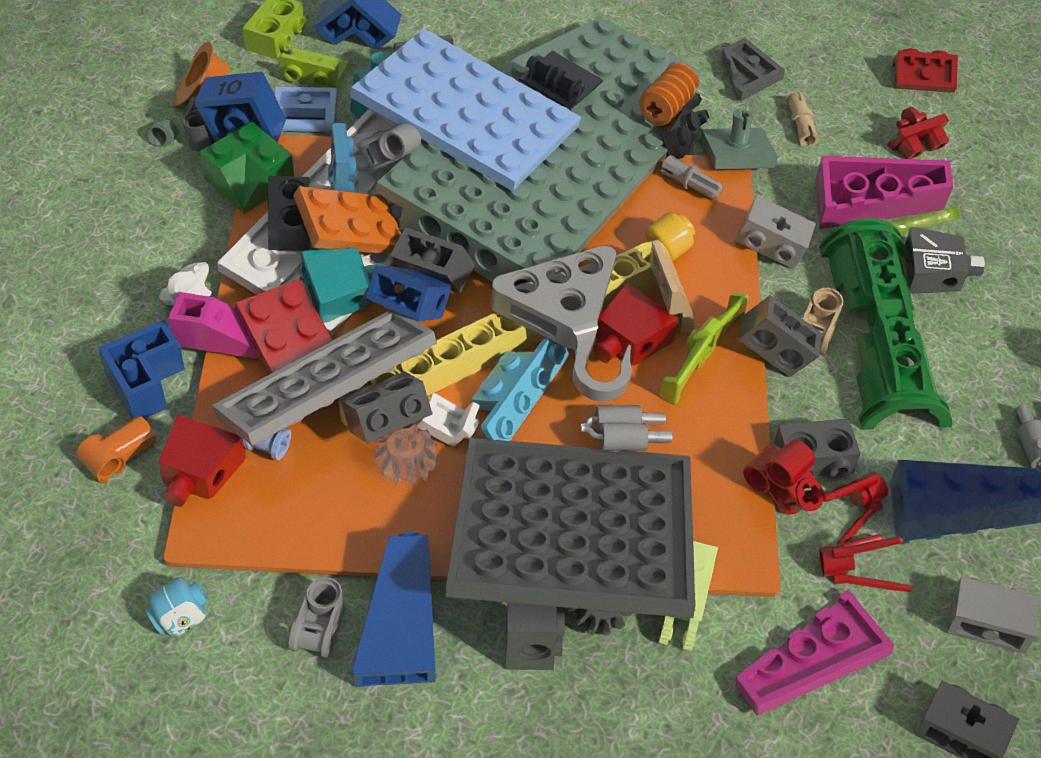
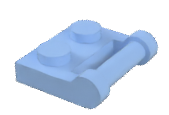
M275 87V97L285 117L325 118V120L286 119L282 132H325L327 136L332 135V123L336 122L337 88Z

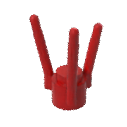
M869 472L847 485L824 493L823 502H829L849 494L854 505L867 508L844 533L837 544L848 542L874 513L883 509L880 500L888 495V486L883 477L877 472Z
M877 534L842 544L819 547V560L823 577L833 576L834 584L848 583L894 591H912V587L906 584L847 575L848 571L855 569L854 554L901 544L903 542L902 537L883 539L882 535Z

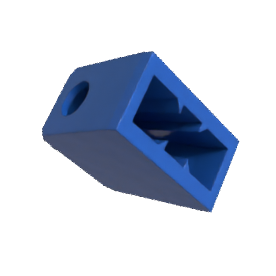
M375 265L366 298L416 321L441 319L451 286L413 269ZM395 285H404L400 292L396 293L394 290Z

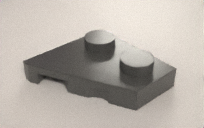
M746 38L723 48L722 60L737 99L740 101L782 80L784 77L785 69Z

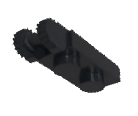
M695 93L693 98L660 132L669 154L677 159L685 156L698 134L700 126L708 121L709 114L707 110L692 111L701 103L702 99L699 93Z

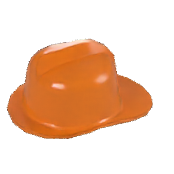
M211 42L203 43L194 55L188 72L176 91L173 101L174 106H181L191 96H198L205 77L228 75L229 65L213 53L214 47Z

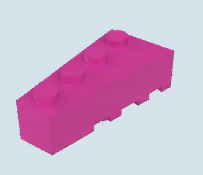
M822 156L815 178L819 229L837 227L846 222L863 218L885 220L944 210L953 189L950 161Z

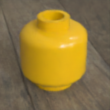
M668 212L646 229L648 242L659 240L668 250L672 261L684 254L694 244L693 235H695V229L687 217L681 213L676 215Z

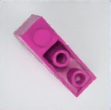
M184 292L178 293L168 321L170 329L178 340L180 347L260 359L235 307L214 297Z

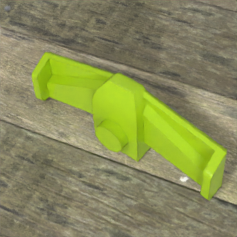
M733 293L730 295L725 313L717 318L709 316L699 330L694 329L691 332L685 345L689 349L687 359L677 376H665L661 382L659 395L663 400L672 405L678 404L680 393L694 369L698 370L716 347L717 339L737 319H742L747 307L749 297L747 294Z

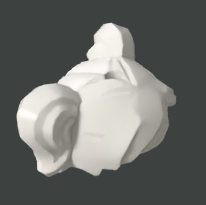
M206 262L193 263L169 278L168 286L161 289L160 300L165 305L173 306L179 292L210 296L212 294L211 291L205 287V280L209 273L208 264Z

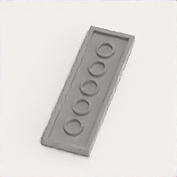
M389 310L213 404L215 415L253 446L256 443L266 441L271 435L285 427L300 422L303 417L321 407L331 405L334 400L352 390L361 388L366 382L375 377L392 371L395 366L404 361L421 355L424 350L437 344L434 331L414 319Z

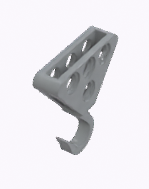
M596 247L497 276L492 284L490 308L494 312L566 348L574 349L575 362L572 379L575 387L581 394L596 401H610L620 397L626 391L632 374L630 363L631 345L627 347L618 377L610 382L596 381L588 375L585 369L595 342L598 329L597 322L617 254L612 247ZM583 260H591L595 262L582 267H578V264ZM553 269L562 271L558 274L546 276L547 272ZM519 279H528L531 281L514 286V283Z

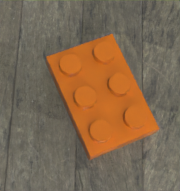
M299 186L293 195L313 248H355L359 252L391 254L401 235L388 201L381 195Z

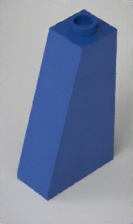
M403 532L398 536L388 538L353 665L355 687L436 682L428 535H420L416 532Z

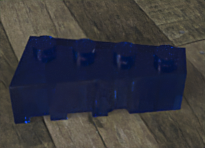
M898 460L890 481L895 537L903 538L901 544L926 538V540L938 539L943 535L962 533L964 535L989 528L996 530L1041 523L1040 468Z

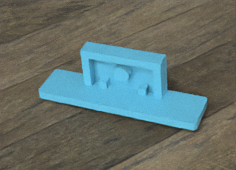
M544 337L534 352L506 351L500 357L497 365L482 382L481 387L471 399L472 402L480 405L478 410L491 411L481 425V429L487 439L493 441H510L567 360L569 353L566 347Z

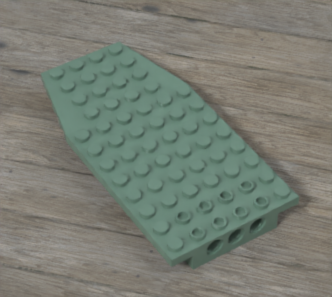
M602 17L596 18L515 57L500 71L522 83L518 79L530 69L526 66L530 56L537 57L540 55L544 58L553 50L603 79V82L570 110L581 116L579 127L513 191L507 189L423 140L415 150L407 154L377 181L375 192L403 208L399 224L401 229L404 230L407 227L463 246L475 264L473 271L492 282L497 276L579 253L669 154L660 135L664 126L651 124L641 113L639 100L642 93L672 64L683 63L688 65L695 71L698 78L701 73L699 69L691 66L686 61L672 56L662 48L644 41L638 35L618 27L612 21L605 20ZM553 269L548 271L546 276L558 274L562 271ZM523 279L517 280L514 286H517Z

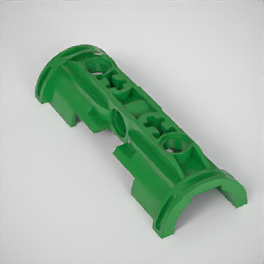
M875 218L852 220L834 228L823 238L819 245L821 257H828L836 291H841L844 287L849 312L866 311L871 332L861 333L856 337L863 369L856 377L864 408L859 415L861 430L874 429L880 421L896 414L901 409H928L929 413L937 417L939 428L952 427L953 422L948 403L937 393L922 336L914 325L912 311L914 306L900 255H905V247L900 231L892 223ZM879 252L886 257V259L876 260L869 255V253ZM882 272H884V274H883L884 280L881 279V278H879V277H880V274H881ZM900 356L908 357L914 362V365L903 366L897 362L896 358Z

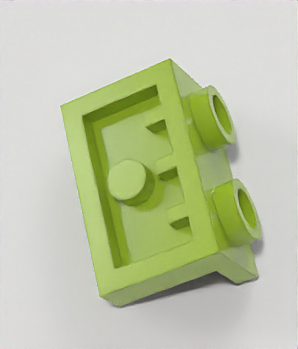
M293 48L290 54L281 53L279 56L281 78L291 82H302L316 87L337 88L338 90L350 69V61Z

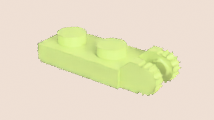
M693 541L696 605L694 618L664 616L658 642L667 645L668 641L671 640L674 618L688 621V625L683 635L682 644L683 649L692 651L698 624L702 621L718 547Z

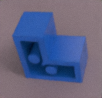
M326 0L319 7L313 29L334 45L339 44L352 33H355L372 49L378 50L395 38L402 14L386 0Z
M165 320L98 347L105 375L131 419L136 416H142L145 419L167 409L161 380L184 371L185 367L180 344Z

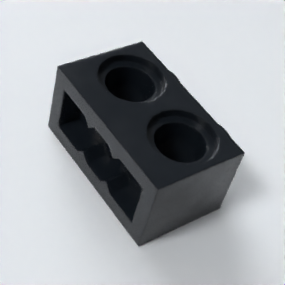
M268 176V250H309L310 237L293 196L299 186L309 187V177Z

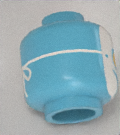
M177 577L150 595V606L146 608V612L160 634L163 635L167 632L177 637L205 619L206 610L204 604L209 602V599L197 581L190 584L186 579Z

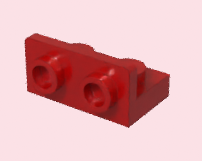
M907 48L902 51L898 50L892 61V66L895 67L894 88L948 93H954L957 89L958 55L949 54L946 51L927 53L919 52V50L914 48Z

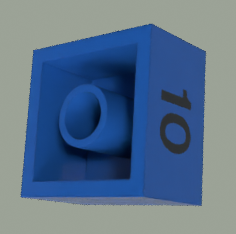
M263 71L205 77L195 100V105L215 142L246 124L254 122L278 143L286 118Z

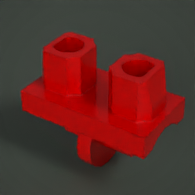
M914 107L906 108L901 113V120L896 122V126L899 129L897 138L889 141L887 145L892 150L899 148L906 159L918 157L925 151L920 141L923 139L931 151L943 148L949 142L944 130V126L949 122V119L945 113L927 119L924 112L919 113Z

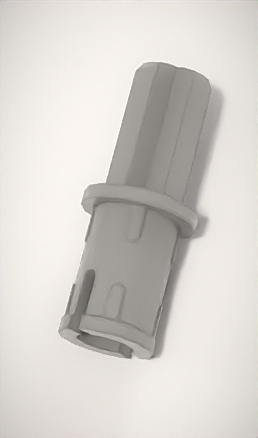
M672 155L668 156L662 164L661 173L683 184V188L686 190L692 188L712 200L717 199L722 191L723 186L720 182L701 173L700 168L697 166L687 165Z

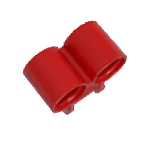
M792 439L782 448L776 445H768L743 469V476L749 486L760 493L768 492L777 508L786 515L796 514L801 509L804 511H815L823 503V488L809 470L815 463V456L812 450L800 440Z

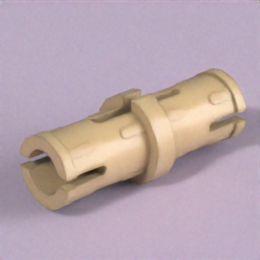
M793 92L786 99L792 118L790 123L792 127L796 128L801 146H806L805 138H807L809 146L816 145L819 142V135L814 126V113L808 108L804 93L799 92L801 100L799 101L797 92Z

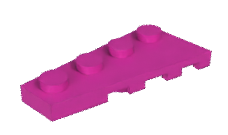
M848 589L839 596L837 603L829 609L825 607L814 616V621L802 630L798 628L787 637V642L777 650L772 648L736 676L735 686L756 716L891 655L894 644Z

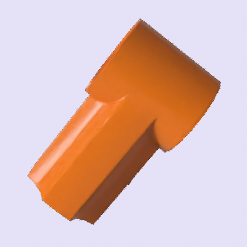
M136 416L104 437L100 434L87 437L78 446L76 457L99 482L106 483L109 481L108 477L116 472L120 474L128 460L156 443L157 439L149 423L142 416Z

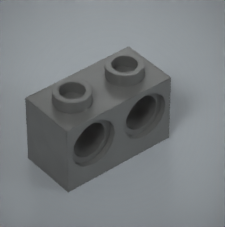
M769 295L742 316L738 340L748 349L753 350L767 360L774 368L781 370L791 377L819 357L822 333L773 296Z
M402 372L340 399L350 433L367 444L433 414L423 381L407 372Z
M849 418L781 424L778 426L774 445L782 448L792 439L805 443L815 456V463L809 469L814 477L831 475L834 478H842L850 473H854L861 453Z

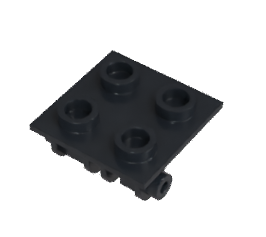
M553 50L544 58L540 55L537 57L530 56L526 63V66L530 69L518 79L533 90L569 110L573 109L603 82V79Z

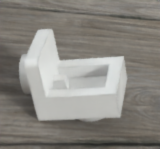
M433 392L428 398L433 414L419 420L416 427L454 448L464 437L469 439L475 432L479 420L475 417L480 405L472 402L464 410Z

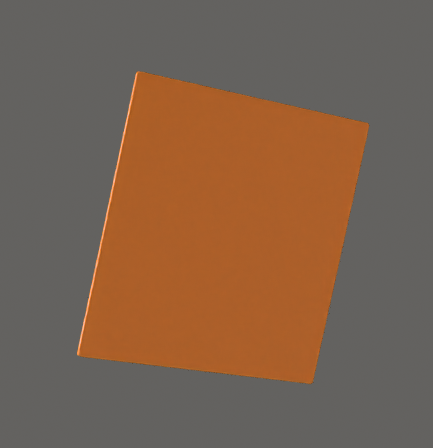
M280 135L278 144L292 155L295 177H302L331 148V137ZM685 155L678 160L692 167H699L701 173L720 182L723 186L717 199L712 200L692 188L686 190L683 188V184L662 174L661 169L665 161L664 159L582 251L600 246H609L619 255L642 243L648 242L646 229L664 214L672 212L676 215L681 213L686 216L695 229V235H693L694 244L689 250L674 260L673 264L692 309L694 329L699 330L709 316L717 318L727 311L729 297L733 293H742L749 296L745 314L760 303L757 252L735 241L742 220L753 202L751 169L715 170L708 156ZM268 200L245 214L238 208L235 209L227 252L268 212ZM583 260L578 264V267H582L595 262L591 260ZM472 270L461 293L450 291L441 319L417 322L434 331L435 338L438 340L495 313L490 308L493 282ZM222 274L217 296L218 300L235 307L236 302L257 295ZM523 279L518 285L527 283L528 281ZM395 285V292H400L404 285ZM658 285L642 292L667 310ZM370 300V305L366 308L353 312L331 337L332 340L343 336L391 309ZM737 319L717 339L716 347L698 370L694 369L682 389L679 402L676 405H672L660 397L661 382L665 376H677L687 359L689 349L685 345L691 333L680 334L677 327L675 341L638 364L631 365L632 374L626 391L620 397L610 401L592 400L578 391L572 379L575 351L572 348H566L569 353L567 360L510 441L601 449L600 439L593 438L588 432H581L580 428L581 424L587 423L589 417L595 416L596 405H640L642 413H665V425H647L648 430L672 431V443H648L646 451L636 452L690 456L693 541L718 547L708 594L777 596L780 591L775 502L768 492L760 493L750 487L743 476L744 467L765 447L770 445L765 360L738 340L741 320ZM595 337V342L585 365L586 372L596 381H613L618 377L622 359L616 355L608 363L599 360L594 353V346L599 343ZM540 342L520 352H534ZM206 351L192 419L235 433L216 417L212 405L268 376L269 374L260 359ZM497 363L435 392V394L465 410L472 403L471 399ZM336 399L331 405L321 407L303 417L300 422L285 427L291 430L292 435L288 450L280 460L277 461L271 458V454L262 450L244 448L246 459L213 498L205 499L190 494L182 507L174 506L164 552L165 564L170 567L378 577L388 538L398 536L403 532H416L420 535H428L431 580L447 581L469 439L464 437L453 448L417 428V421L367 444L350 433L349 427L341 422L338 399ZM477 411L475 418L479 420V423L470 438L487 439L481 429V425L491 411ZM592 422L590 428L596 432L595 422Z

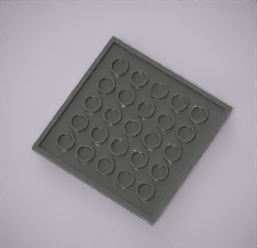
M470 438L446 582V597L694 618L696 605L690 456L636 451H619L614 453L602 451L600 448Z

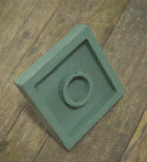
M739 110L734 111L732 128L702 129L700 141L715 170L776 168L778 156L763 129L751 128L753 114L750 111L742 110L741 117Z

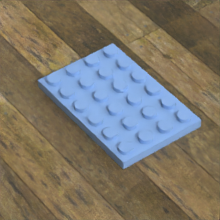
M426 29L420 31L354 84L350 92V98L397 125L402 123L411 124L418 130L421 139L511 191L517 188L579 127L581 116L573 113L568 108L548 99L541 93L532 90Z

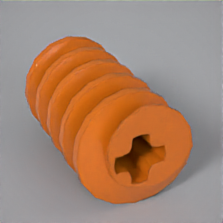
M675 63L667 67L640 97L639 107L644 118L656 126L669 124L672 118L695 95V90L700 83L695 71L683 63Z

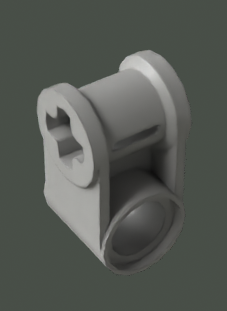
M402 123L383 133L374 134L355 145L357 149L362 150L370 166L368 171L372 174L393 164L415 150L421 144V136L414 126Z
M321 577L315 579L308 586L299 614L296 616L290 631L288 643L290 650L297 651L299 648L321 653L322 658L329 659L331 657L345 608L341 586L335 579ZM323 599L334 600L328 605L318 604Z

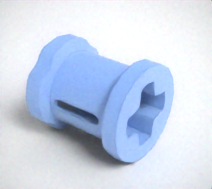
M284 428L271 435L266 441L256 443L253 446L243 439L244 448L262 450L271 454V458L278 461L284 457L288 450L292 435L291 430Z

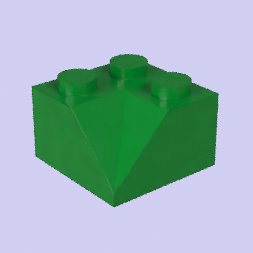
M254 122L246 124L200 151L205 180L243 214L268 200V176L295 177L292 155Z

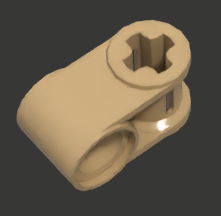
M832 288L817 290L813 294L805 314L801 316L802 319L822 333L820 353L824 355L831 343L843 306L842 295Z

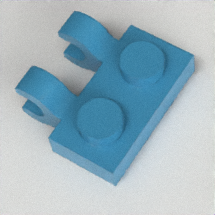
M332 123L331 162L328 166L329 182L332 183L330 190L355 192V186L352 183L356 174V159L353 157V137H347L346 123Z

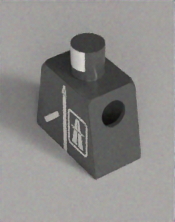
M910 227L904 244L907 284L910 294L961 291L967 275L982 276L984 257L966 255L965 242L961 236Z

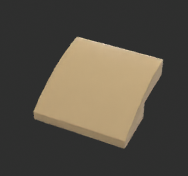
M659 240L652 241L650 265L669 315H674L678 318L677 327L680 334L691 333L694 330L692 309L671 256Z

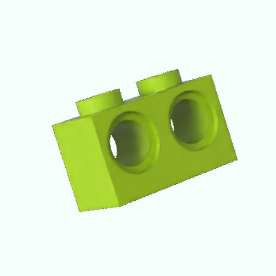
M265 0L242 28L245 50L273 59H278L283 51H288L292 44V39L297 33L301 34L306 25L302 3L294 0Z

